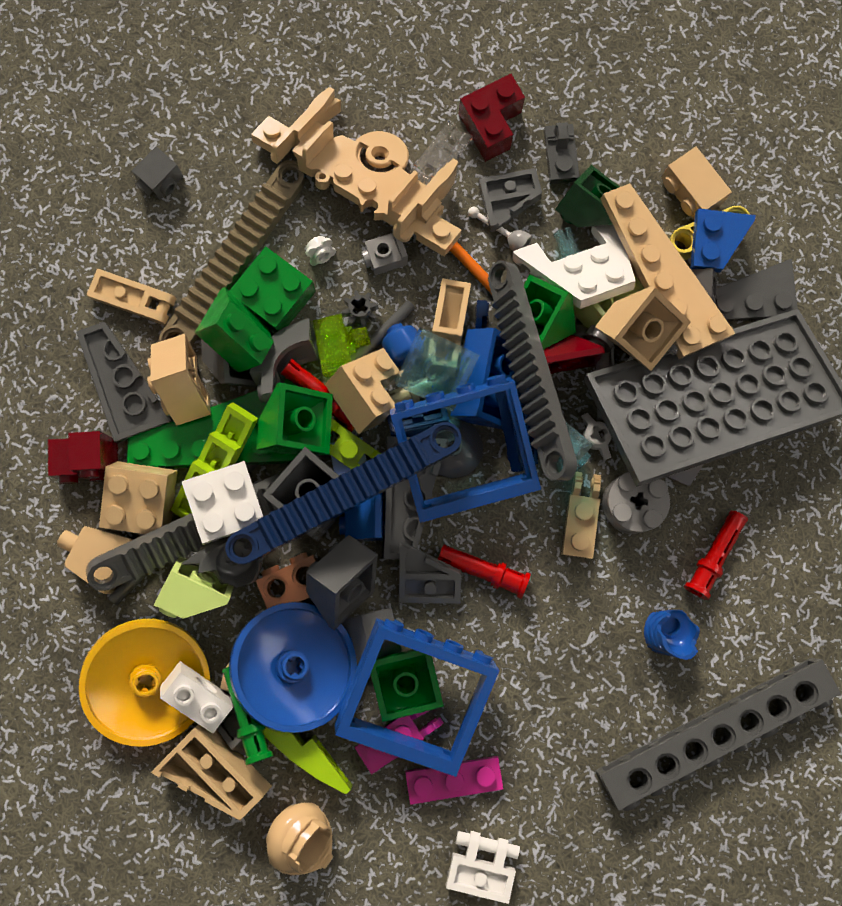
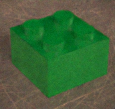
M266 246L229 290L274 333L290 325L316 292L311 279Z

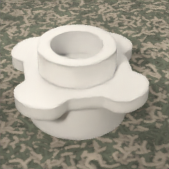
M318 236L311 239L306 245L305 253L307 257L311 258L309 262L312 266L325 263L335 255L336 250L331 246L332 240L330 238Z

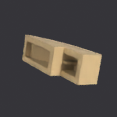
M442 278L427 358L426 373L434 374L437 372L438 375L455 378L471 283Z

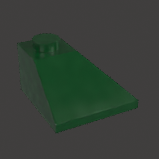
M590 165L574 182L555 210L560 213L561 218L565 222L574 224L578 228L612 224L600 198L604 193L617 189L620 186Z

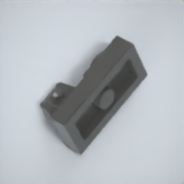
M565 122L556 123L553 126H545L544 138L549 183L575 182L579 178V168L573 124Z

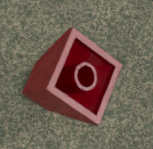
M572 334L544 349L550 373L554 374L593 367L605 354V349L601 345Z

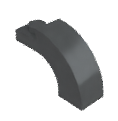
M310 318L290 324L272 336L274 342L262 364L250 369V375L257 386L258 397L261 403L267 404L277 383H285L286 377L280 373L291 359L295 360L299 365L318 360V337Z

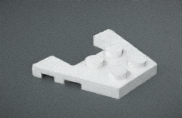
M613 224L592 226L591 233L601 244L600 246H595L554 262L548 259L537 243L513 251V261L517 265L521 266L524 264L530 269L531 275L539 279L543 278L550 284L572 294L573 304L579 309L634 290L636 282L629 257Z

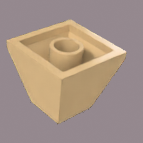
M650 286L615 301L595 327L615 345L652 371L691 321L655 287Z

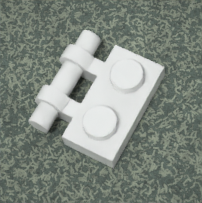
M458 831L455 844L466 846V855L453 853L446 881V889L509 904L516 871L515 868L505 866L504 863L506 857L518 859L520 846L509 844L508 840L502 838L493 840L481 837L480 833L470 831V834ZM482 850L494 853L493 862L477 859V851Z

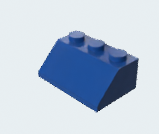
M496 328L467 329L456 387L466 383H474L475 386L486 384V379L489 377L504 374L505 378H508L515 374L514 371L509 369V365L512 362L506 358V354L509 352L502 345L506 342L499 335L502 331ZM495 394L452 405L450 414L452 417L471 424L502 429L501 415Z

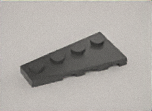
M101 322L76 332L114 442L117 444L130 437L173 422L170 415H165L161 402L152 393L147 381L106 322Z

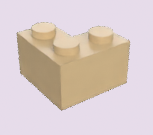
M182 334L152 344L151 358H148L150 376L147 377V381L152 393L159 395L165 415H170L176 426L211 415L210 396L198 375L197 355L186 335Z
M382 348L340 366L325 386L333 394V398L357 433L361 434L379 425L390 414L389 410L395 408V403L385 388L400 371L386 350Z

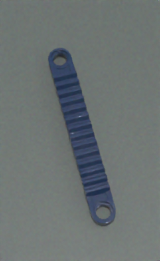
M450 422L438 423L418 435L399 443L397 446L386 450L384 453L378 454L373 459L365 461L362 465L352 468L349 472L341 474L336 479H332L326 484L317 487L304 496L296 498L291 503L283 505L280 509L270 512L267 516L259 518L228 538L225 546L227 556L237 564L246 565L436 464L458 450L462 437L460 430ZM445 430L453 434L454 443L452 446L442 448L437 444L436 435L440 431ZM245 538L251 542L252 551L247 557L242 558L236 555L234 545L239 539Z

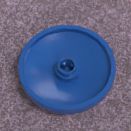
M288 602L262 611L244 626L232 648L229 676L232 690L238 703L254 721L266 728L279 732H304L326 724L340 712L357 669V658L353 642L342 624L333 630L328 626L315 605Z

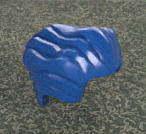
M664 610L653 612L648 616L644 626V637L647 647L652 649L653 652L684 660L692 659L697 654L698 650L695 644L699 637L700 629L689 619L684 611Z

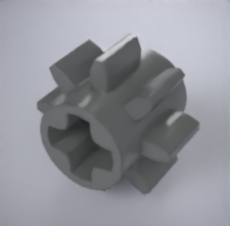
M356 290L354 297L351 299L344 298V303L348 306V309L342 310L343 317H351L349 321L350 327L357 323L361 324L363 329H366V323L369 320L376 322V316L372 311L379 309L378 303H370L371 293L368 292L363 296L359 295ZM362 306H365L366 312L360 311L358 314L355 313V307L360 309Z

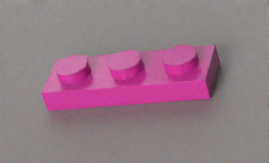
M498 756L462 761L456 777L429 767L405 771L410 805L503 790Z

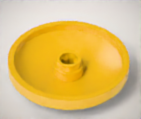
M137 619L112 628L91 647L81 668L79 698L87 719L98 732L108 739L128 746L144 747L157 745L180 735L194 721L160 699V686L179 661L210 681L207 659L201 646L183 628L160 619Z

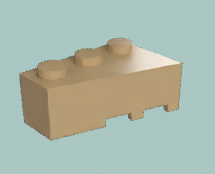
M199 724L151 772L158 777L163 776L178 784L177 787L184 791L190 790L205 799L204 802L238 820H241L272 787L251 764L245 765L246 758L242 754L231 750L217 729L214 733H211Z

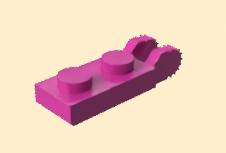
M425 711L397 718L384 726V728L424 740V737L439 728L443 721L440 717L434 718L427 725L418 729L413 720L429 712ZM362 744L355 746L356 751L371 775L397 758V756Z

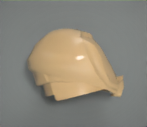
M314 803L290 805L273 820L266 837L269 863L283 874L302 875L321 868L325 869L333 858L332 828L325 813L321 811L318 805Z

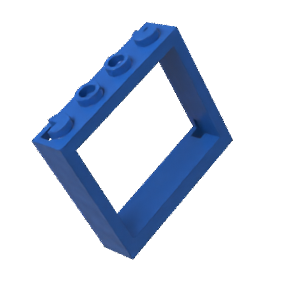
M504 374L492 376L486 379V384L475 386L474 383H466L457 386V392L445 395L443 391L433 392L425 396L426 400L416 403L412 399L400 401L394 404V409L389 410L399 444L407 440L402 422L403 418L502 391L505 394L524 473L425 501L423 500L417 474L408 478L420 523L541 490L516 384L511 377L505 378Z
M377 618L335 721V735L456 777L499 669L493 661V657L485 655L483 651L475 650V653L463 650L464 646L453 640L446 639L444 643L433 639L434 635L425 630L416 629L413 632L403 628L404 624L395 619L394 621L389 619L383 621ZM384 639L481 674L451 751L354 717Z

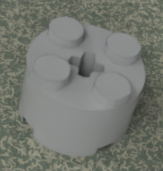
M629 472L613 480L605 489L602 497V510L608 521L615 529L627 534H638L658 527L665 520L670 508L668 486L663 480L659 479L636 487ZM637 497V501L641 503V506L636 509L635 504L630 502V499Z

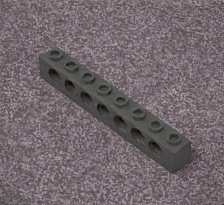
M809 658L595 771L613 806L618 811L621 809L629 811L641 804L640 799L650 794L658 796L669 789V784L677 780L683 782L693 778L696 775V770L705 765L707 767L715 766L724 760V755L732 751L738 753L748 749L752 745L751 741L760 736L761 738L773 736L779 731L777 727L787 722L793 724L803 720L806 717L805 713L814 708L819 710L828 707L833 703L832 699L841 693L823 659ZM802 685L805 693L803 698L798 700L795 692L797 687ZM772 699H776L778 703L777 711L774 714H770L768 710L769 702ZM749 713L751 723L747 728L743 729L741 718L744 714ZM722 727L724 737L720 742L715 743L713 733L717 728ZM690 742H695L697 745L696 753L692 757H687L685 754L686 746ZM668 756L670 760L669 767L665 771H658L657 763L659 759ZM635 771H641L642 781L636 786H631L629 783L630 775Z

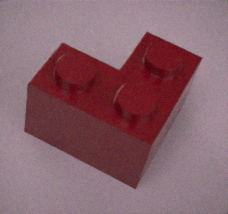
M512 74L506 75L460 98L458 115L485 162L510 150L514 134L506 121L522 113L525 96Z
M101 431L68 433V438L48 439V476L59 479L60 484L78 483V478L90 479V482H104L105 466L118 461V444L114 442L112 437Z

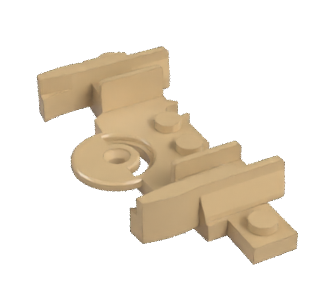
M331 87L321 92L290 127L268 116L251 134L252 142L270 152L271 160L276 164L295 147L292 152L297 158L299 170L310 177H315V185L318 189L325 190L332 184L335 192L359 205L360 212H363L367 207H374L376 209L374 211V220H384L394 226L393 236L402 242H408L415 234L417 241L445 257L461 236V229L440 217L444 206L441 205V200L448 194L455 182L458 161L453 158L450 162H447L431 181L425 185L418 180V172L414 170L409 174L405 171L409 160V152L405 143L396 135L384 131H373L360 136L356 141L343 135L333 137V122L329 120L341 112V100L335 98V89ZM362 148L366 149L365 158L372 167L381 169L391 164L396 167L387 172L369 170L360 160ZM381 156V157H383L384 159H383V160H377V159H375V157Z

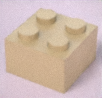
M119 461L105 466L99 527L147 534L171 523L173 512L170 510L174 504L178 470Z

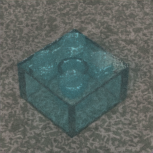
M420 327L394 383L396 386L426 399L425 396L427 394L437 391H443L444 395L457 392V386L467 383L480 355ZM456 404L444 408L454 411Z

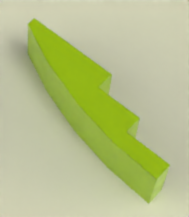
M234 402L227 405L216 431L209 434L199 458L192 462L184 480L235 464L259 418ZM183 485L170 510L181 518L192 513Z
M265 727L263 731L264 737L289 760L344 794L351 791L352 783L316 735H313L304 742L298 732H279Z

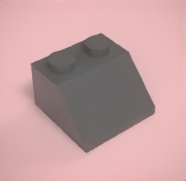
M350 535L340 543H335L328 551V554L319 562H313L306 572V592L328 626L333 630L342 624L375 592L378 555Z

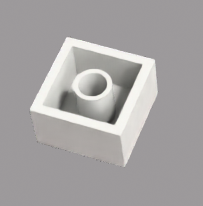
M245 461L181 481L203 545L231 536L233 533L263 517Z

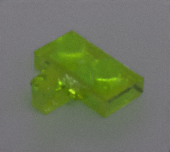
M341 313L313 320L324 377H332L340 366L351 362V355L357 353L356 348L371 345L367 328L352 329L351 326L345 327L344 318Z

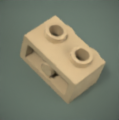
M697 146L669 164L661 177L667 191L672 194L674 193L681 202L682 210L694 220L695 212L698 208L714 210L722 205L732 193Z

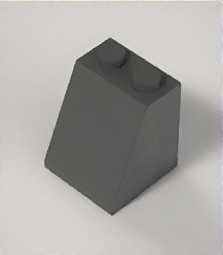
M304 447L266 490L263 496L276 508L280 509L283 505L291 503L296 498L304 496L306 493L315 490L332 479H336L339 475L309 449ZM341 515L307 534L314 540L319 541Z

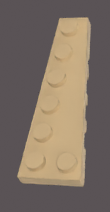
M629 183L604 193L600 199L644 289L650 286L655 287L691 321L672 345L678 359L733 336L735 332L632 185Z

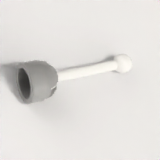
M477 207L469 208V217L478 218L488 225L487 217L479 213ZM503 227L496 230L508 238V245L512 251L529 246L533 238L532 235L523 230L509 232Z

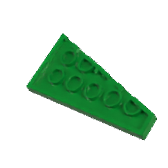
M285 380L286 384L295 385L290 380ZM256 390L210 407L211 415L178 426L173 421L128 438L127 463L159 468H189L192 462L199 458L209 434L216 431L227 405L234 402L259 418L266 404L260 402ZM257 421L236 463L245 461L246 465L291 463L298 454H280L257 450Z

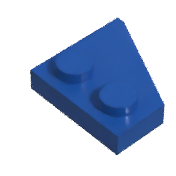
M698 208L695 212L690 269L713 268L715 272L720 273L755 221L756 215Z

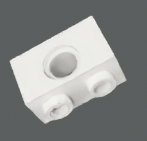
M179 661L160 686V699L211 733L216 731L233 708L231 697L228 693L181 661Z

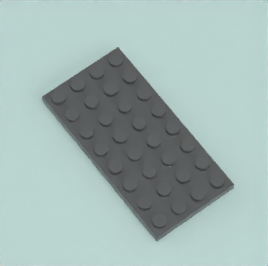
M799 309L734 328L735 334L730 338L681 359H678L672 347L652 371L633 359L586 374L584 382L636 487L842 418V381Z

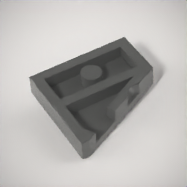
M536 168L479 178V189L490 232H494L542 197Z

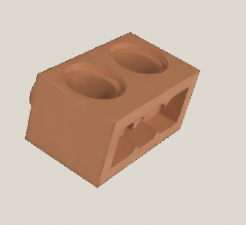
M305 552L289 559L291 565L279 569V566L275 565L261 572L263 577L257 579L256 583L267 609L282 603H301L310 598L306 592V585L299 581L298 574L302 568L310 567L313 562L317 561L316 556L311 555L308 557ZM279 579L284 582L286 589L284 594L277 598L272 595L270 586L275 580Z

